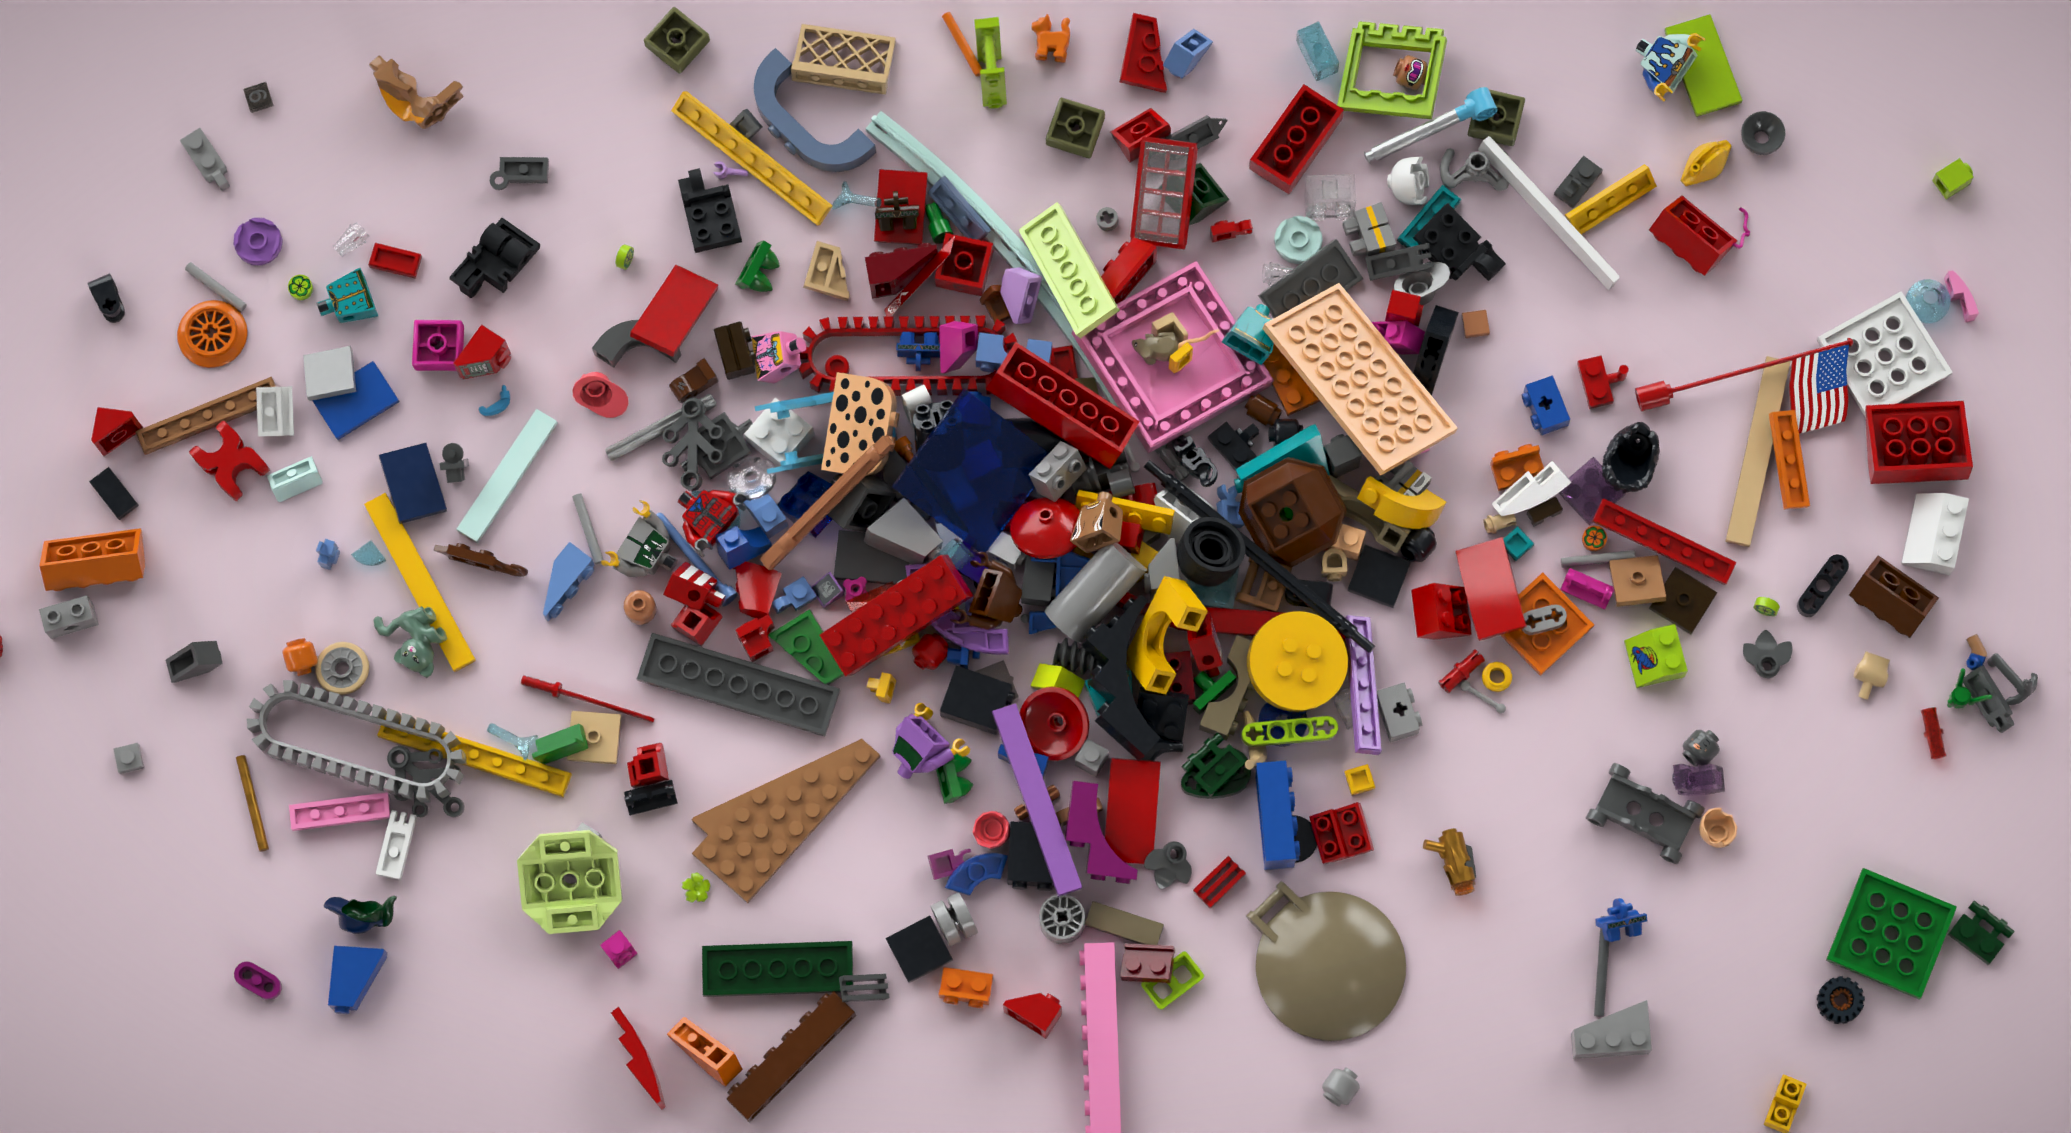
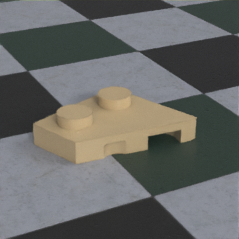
M817 241L803 288L848 301L850 295L847 290L840 247Z

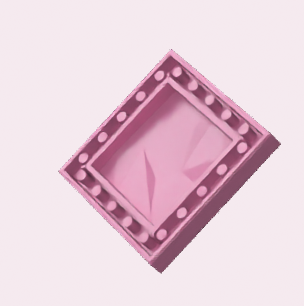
M1197 261L1116 304L1120 311L1081 339L1075 334L1074 330L1072 331L1073 337L1117 406L1140 421L1134 432L1148 454L1249 399L1251 396L1269 388L1274 381L1264 364L1260 365L1222 343L1223 338L1236 321ZM1171 312L1175 314L1188 332V339L1200 338L1213 330L1219 329V332L1212 334L1207 340L1190 344L1193 347L1192 361L1175 374L1169 369V361L1156 360L1155 364L1148 365L1132 346L1133 340H1145V334H1151L1152 322Z

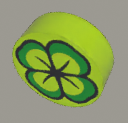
M626 244L620 247L616 256V267L626 270L630 266L634 255L633 247Z
M296 275L290 279L288 291L293 298L305 300L311 296L313 284L307 276Z
M1758 597L1753 608L1763 615L1773 617L1777 616L1780 606L1773 599Z

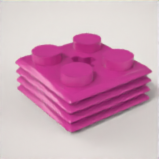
M415 320L412 366L414 370L457 371L453 363L463 351V322L461 320ZM441 341L443 346L436 350L433 346H436L437 342Z

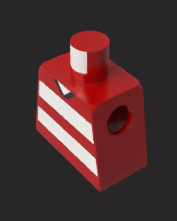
M686 561L672 573L663 593L664 596L697 610H701L707 603L719 609L726 595L714 590L718 583L717 579Z

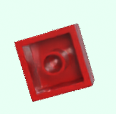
M945 234L942 248L954 236L953 234ZM955 235L950 255L936 270V287L982 296L994 253L993 243Z

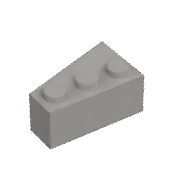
M1647 1000L1574 1029L1571 1033L1573 1059L1649 1054L1652 1047Z

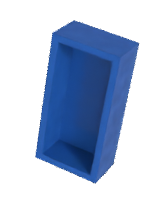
M1286 760L1256 763L1255 779L1264 870L1294 868L1295 861L1299 860L1300 846L1299 841H1294V836H1297L1298 831L1297 817L1292 816L1291 813L1295 807L1294 792H1289V787H1292L1293 782L1292 767L1287 768Z

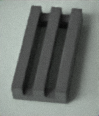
M886 974L844 975L839 977L842 1002L889 999V993H886V989H888V983L885 984ZM878 981V984L846 985V982ZM879 990V994L848 995L847 991Z

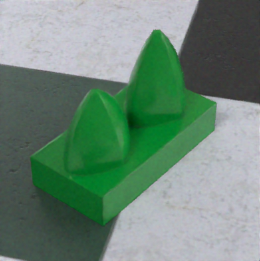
M764 240L756 244L735 285L742 289L748 287L759 292L773 290L769 279L759 270V268L776 269L780 267L777 256L770 249L771 244Z
M956 754L953 760L936 769L944 804L955 802L971 790L973 783L957 776L958 772L964 770L971 763L972 759L969 757H962Z

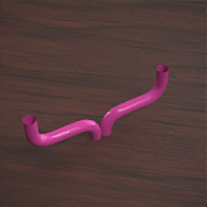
M1742 207L1739 210L1745 215L1743 224L1745 233L1741 235L1740 245L1732 244V246L1738 249L1743 247L1745 236L1748 237L1750 235V231L1747 229L1748 213Z

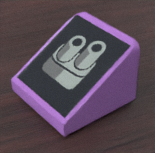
M831 572L827 573L811 587L823 608L844 596V591Z

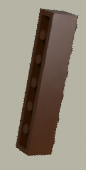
M834 991L830 995L828 993L824 994L817 1002L818 1007L812 1013L810 1011L806 1012L799 1020L801 1024L795 1030H788L781 1038L783 1042L777 1048L774 1046L770 1048L763 1056L765 1060L759 1066L756 1064L752 1066L745 1074L747 1078L741 1084L738 1082L734 1084L727 1092L729 1094L726 1098L727 1101L749 1123L856 1017L855 1012L845 1002H842V999Z

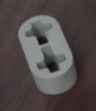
M1550 605L1530 610L1524 613L1525 621L1527 622L1528 617H1531L1533 621L1541 619V622H1537L1533 629H1531L1530 625H1527L1526 628L1521 630L1525 634L1535 635L1558 629L1565 623L1566 611L1560 605ZM1552 611H1555L1556 614H1561L1558 622H1555L1554 619L1545 620V618L1550 617Z

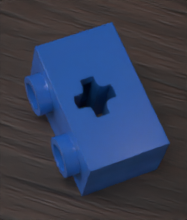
M1553 375L1525 385L1524 393L1521 394L1522 400L1526 408L1530 407L1532 416H1530L1531 423L1535 430H1539L1540 435L1569 425L1570 417ZM1542 402L1545 406L1549 405L1548 410H1546L1545 407H1540Z

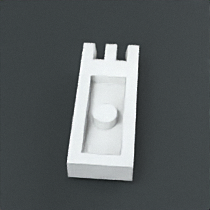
M392 810L376 875L401 880L417 815L411 814L409 823H406L407 813L401 812L399 821H396L398 812Z

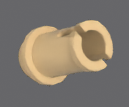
M1500 514L1495 516L1488 515L1483 520L1487 533L1492 532L1496 534L1497 530L1516 525V518L1514 514L1505 516Z

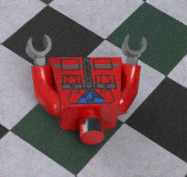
M703 490L695 498L688 491H685L678 499V503L687 509L682 515L684 521L682 528L686 540L697 550L701 557L705 556L703 553L705 548L713 549L716 543L715 536L726 531L740 515L737 507L742 511L746 510L742 503L745 500L751 501V498L744 492L733 493L720 490L708 492Z

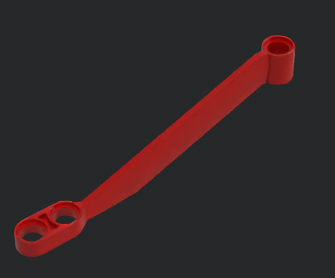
M1127 592L1116 606L1122 608L1131 597L1135 600L1137 596ZM1146 603L1139 614L1145 616L1151 603ZM1205 607L1208 610L1207 614H1211L1216 632L1224 634L1255 636L1265 623L1285 613ZM1173 622L1169 624V626L1180 631H1187V629L1176 627Z

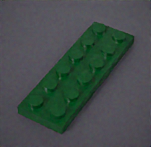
M852 941L702 946L703 997L832 993L833 991L839 993L841 992L839 977L853 975ZM846 982V985H853V982Z

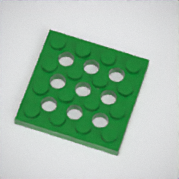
M1862 868L1826 961L1920 1000L1957 906ZM1875 894L1880 895L1884 901L1883 906L1879 908L1874 907L1870 902V897ZM1895 905H1904L1907 909V915L1905 917L1896 916L1894 913ZM1926 914L1929 916L1930 925L1928 927L1920 926L1917 922L1918 915ZM1865 917L1871 918L1875 924L1874 929L1865 930L1861 925V920ZM1887 927L1895 928L1898 932V938L1889 940L1885 936V929ZM1910 937H1917L1921 940L1922 946L1919 950L1910 948L1908 944ZM1861 940L1866 946L1863 953L1855 952L1852 948L1853 941ZM1878 950H1885L1889 955L1888 962H1879L1876 959V952ZM1901 960H1909L1912 963L1913 969L1911 972L1905 973L1901 971L1899 967Z

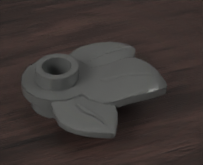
M1764 630L1758 636L1755 645L1750 643L1743 645L1744 658L1748 663L1755 666L1757 674L1763 678L1776 676L1780 666L1788 663L1792 655V643L1787 641L1777 645L1776 640L1768 630ZM1769 663L1771 670H1765L1763 664Z
M1176 841L1167 843L1163 849L1152 850L1144 861V868L1155 870V882L1160 889L1170 886L1176 879L1187 884L1192 874L1191 865L1186 860V849L1181 843ZM1172 849L1177 853L1175 859L1170 856Z

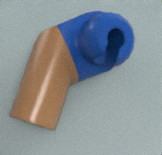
M1978 634L1966 639L1972 650L1966 665L1972 671L1983 666L1987 657V652Z

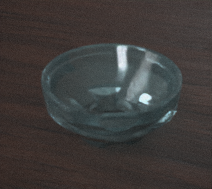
M1924 279L1918 281L1909 289L1906 295L1907 301L1922 323H1934L1941 320L1947 314L1950 307L1948 290L1936 280ZM1927 291H1932L1937 295V301L1932 304L1927 303L1923 298V294Z

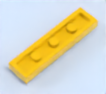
M1644 164L1565 214L1566 219L1580 234L1585 233L1657 187L1649 167Z
M1078 490L1075 506L1081 511L1083 506L1096 502L1098 494ZM1113 497L1112 502L1123 511L1122 521L1140 524L1145 530L1171 534L1175 510Z

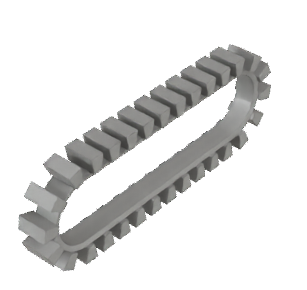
M283 680L284 693L279 694L277 689L272 684H269L263 690L270 699L263 705L254 698L249 706L254 712L260 713L259 719H247L248 730L252 733L262 731V734L252 739L253 742L262 751L272 743L267 754L280 761L284 759L290 764L297 765L298 763L301 767L310 770L312 767L317 772L324 774L327 772L330 776L337 778L341 776L344 780L356 781L358 784L367 787L371 785L374 789L380 791L385 789L388 793L397 796L399 793L402 797L412 800L414 788L418 789L416 799L420 802H431L429 790L436 789L437 794L442 799L447 797L451 793L443 784L451 778L460 785L464 777L459 770L454 769V763L467 764L466 754L462 749L451 751L452 748L461 744V742L451 731L442 740L441 736L445 728L439 723L431 721L430 724L425 719L419 717L415 719L412 715L402 713L401 716L398 711L387 709L386 711L382 706L375 704L372 707L368 702L361 700L357 702L354 698L348 696L343 698L338 693L331 691L328 693L326 690L318 687L314 689L311 685L301 683L300 692L296 694L298 685L293 680ZM298 700L438 742L446 750L447 765L444 772L436 780L429 783L413 782L276 741L268 733L267 717L271 709L281 701Z

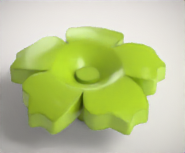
M698 872L692 873L691 878H687L686 881L682 882V888L689 890L685 893L686 901L693 903L695 900L697 902H705L708 898L706 892L710 889L709 880H703V876Z

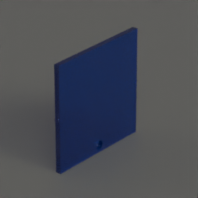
M963 389L891 487L933 517L937 524L941 523L978 552L986 553L1035 488L1029 474L1049 452L1014 427L1012 421L1005 420L969 391Z

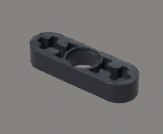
M1836 554L1831 556L1797 602V610L1802 616H1814L1849 569V562L1843 555ZM1839 561L1842 564L1840 568L1843 571L1838 569L1833 577L1828 574L1833 568L1832 563L1836 564ZM1818 580H1826L1830 585V589L1826 592L1819 591L1816 587ZM1814 594L1817 596L1812 605L1815 609L1809 608L1806 610L1803 600L1808 602Z

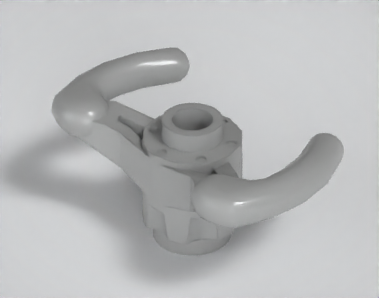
M1451 148L1447 149L1442 157L1440 176L1445 187L1455 188L1462 181L1488 182L1498 191L1505 190L1509 186L1508 181L1503 176L1500 178L1490 167V161L1483 152L1470 153L1465 165L1452 175L1449 173V166L1455 154L1454 150Z

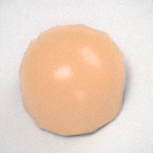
M1717 807L1709 809L1703 815L1700 821L1699 832L1701 838L1707 844L1716 848H1724L1729 846L1736 838L1737 825L1733 820V815H1729L1723 812L1722 808Z

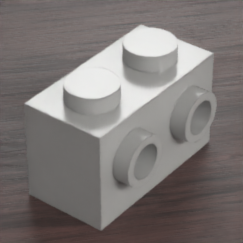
M1060 441L1031 471L1029 476L1038 494L1056 502L1087 467L1078 449Z

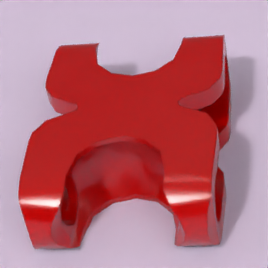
M221 421L216 426L217 431L223 438L221 448L214 453H207L199 446H194L189 451V454L207 474H215L216 482L222 490L234 501H238L243 495L236 484V477L239 472L245 469H252L260 476H264L270 469L252 448L244 447L242 439L225 421Z

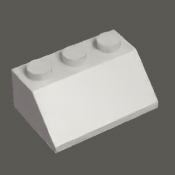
M1947 493L1916 494L1901 564L1950 575L1955 569L1969 498Z

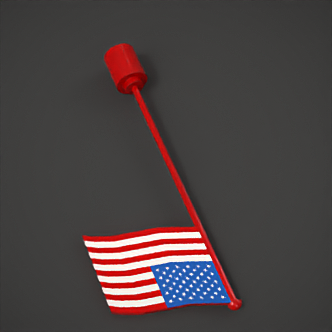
M1847 338V341L1671 388L1670 384L1666 385L1664 380L1635 388L1636 399L1642 412L1670 404V399L1673 398V393L1792 361L1789 382L1791 410L1796 412L1798 431L1801 434L1845 422L1849 402L1846 369L1849 347L1853 345V340Z

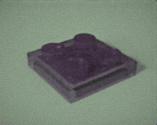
M1594 457L1568 478L1572 483L1559 492L1589 526L1593 523L1592 519L1603 498L1616 504L1626 495V493H1622V490L1615 491L1610 484L1606 483L1605 478L1602 476V465Z

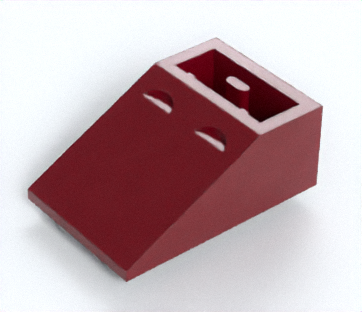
M922 243L917 248L907 249L906 247H900L890 253L873 252L868 257H865L872 299L896 295L903 290L938 253L937 244Z

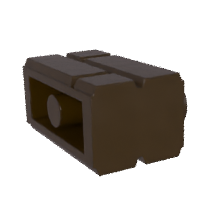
M740 321L715 328L714 333L727 380L754 373L755 353L753 350L750 351L748 347V342H752L749 328L743 329L742 322Z

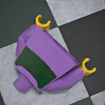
M917 703L914 708L915 714L905 717L896 727L895 744L892 751L902 762L897 772L903 778L910 779L913 773H930L953 760L954 755L958 754L963 757L970 753L968 746L959 750L960 746L965 744L963 739H956L953 742V748L949 749L950 743L926 721L932 717L933 711L930 707H926L924 703Z

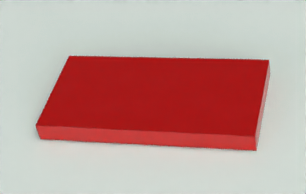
M675 265L631 330L630 337L674 357L717 292L718 284Z

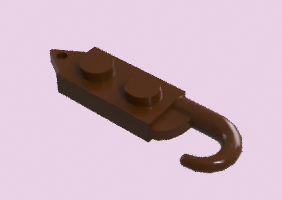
M457 543L456 546L450 544L448 546L435 545L433 550L448 556L450 560L490 571H498L517 577H524L528 574V570L523 566L505 564L494 557V553L482 549L479 552L470 550L471 547L465 544Z

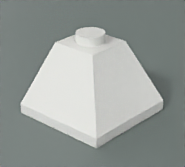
M1167 489L1162 490L1154 498L1155 506L1175 510L1171 534L1165 535L1169 539L1175 538V543L1179 544L1187 527L1201 517ZM1191 490L1194 494H1196L1199 498H1201L1205 503H1207L1211 508L1215 510V508L1211 504H1209L1206 500H1204L1197 493Z

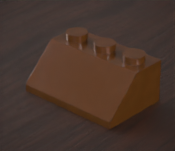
M1879 555L1849 594L1858 605L1865 606L1878 619L1886 621L1898 633L1911 638L1939 599L1938 596Z

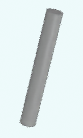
M193 263L187 264L185 267L187 272L242 312L246 308L247 304Z
M576 494L572 498L594 563L601 564V560L604 559L582 494Z
M1635 550L1561 558L1562 568L1609 563L1610 560L1636 558Z

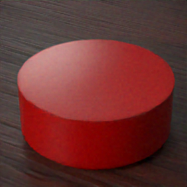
M833 355L826 361L825 371L827 376L836 377L837 372L849 374V363L845 357Z

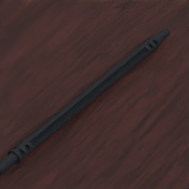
M1151 460L1144 465L1147 471L1161 481V485L1199 517H1215L1228 522L1172 474H1166ZM1238 530L1245 543V555L1320 617L1332 624L1348 640L1352 639L1368 653L1372 652L1375 645L1360 634L1355 625Z

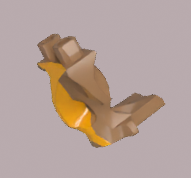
M379 55L369 64L370 68L374 71L373 75L390 110L403 121H415L422 129H426L439 121L441 122L447 112L464 97L460 92L463 86L457 81H453L437 96L420 97L417 95L416 79L398 69L399 65L393 59L386 62Z

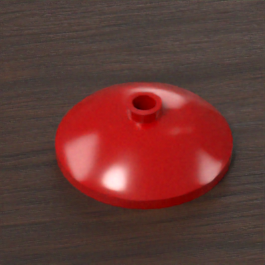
M1046 497L1029 501L1020 507L1012 518L1010 526L1012 540L1021 552L1034 558L1051 559L1063 556L1076 547L1075 544L1070 542V538L1080 510L1074 504L1062 498H1059L1056 502Z
M1051 686L1033 692L1024 701L1020 709V716L1034 753L1047 756L1052 761L1067 759L1081 750L1089 734V717L1085 706L1075 694L1067 689ZM1058 717L1063 719L1062 725L1058 723Z

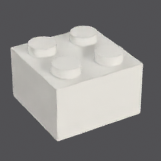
M774 398V400L771 403L778 402L779 400L777 398ZM765 409L744 433V436L749 445L777 467H780V461L786 460L785 453L797 451L798 455L815 435L814 430L810 424L792 410H789L790 417L778 419L777 412L771 413L770 409Z

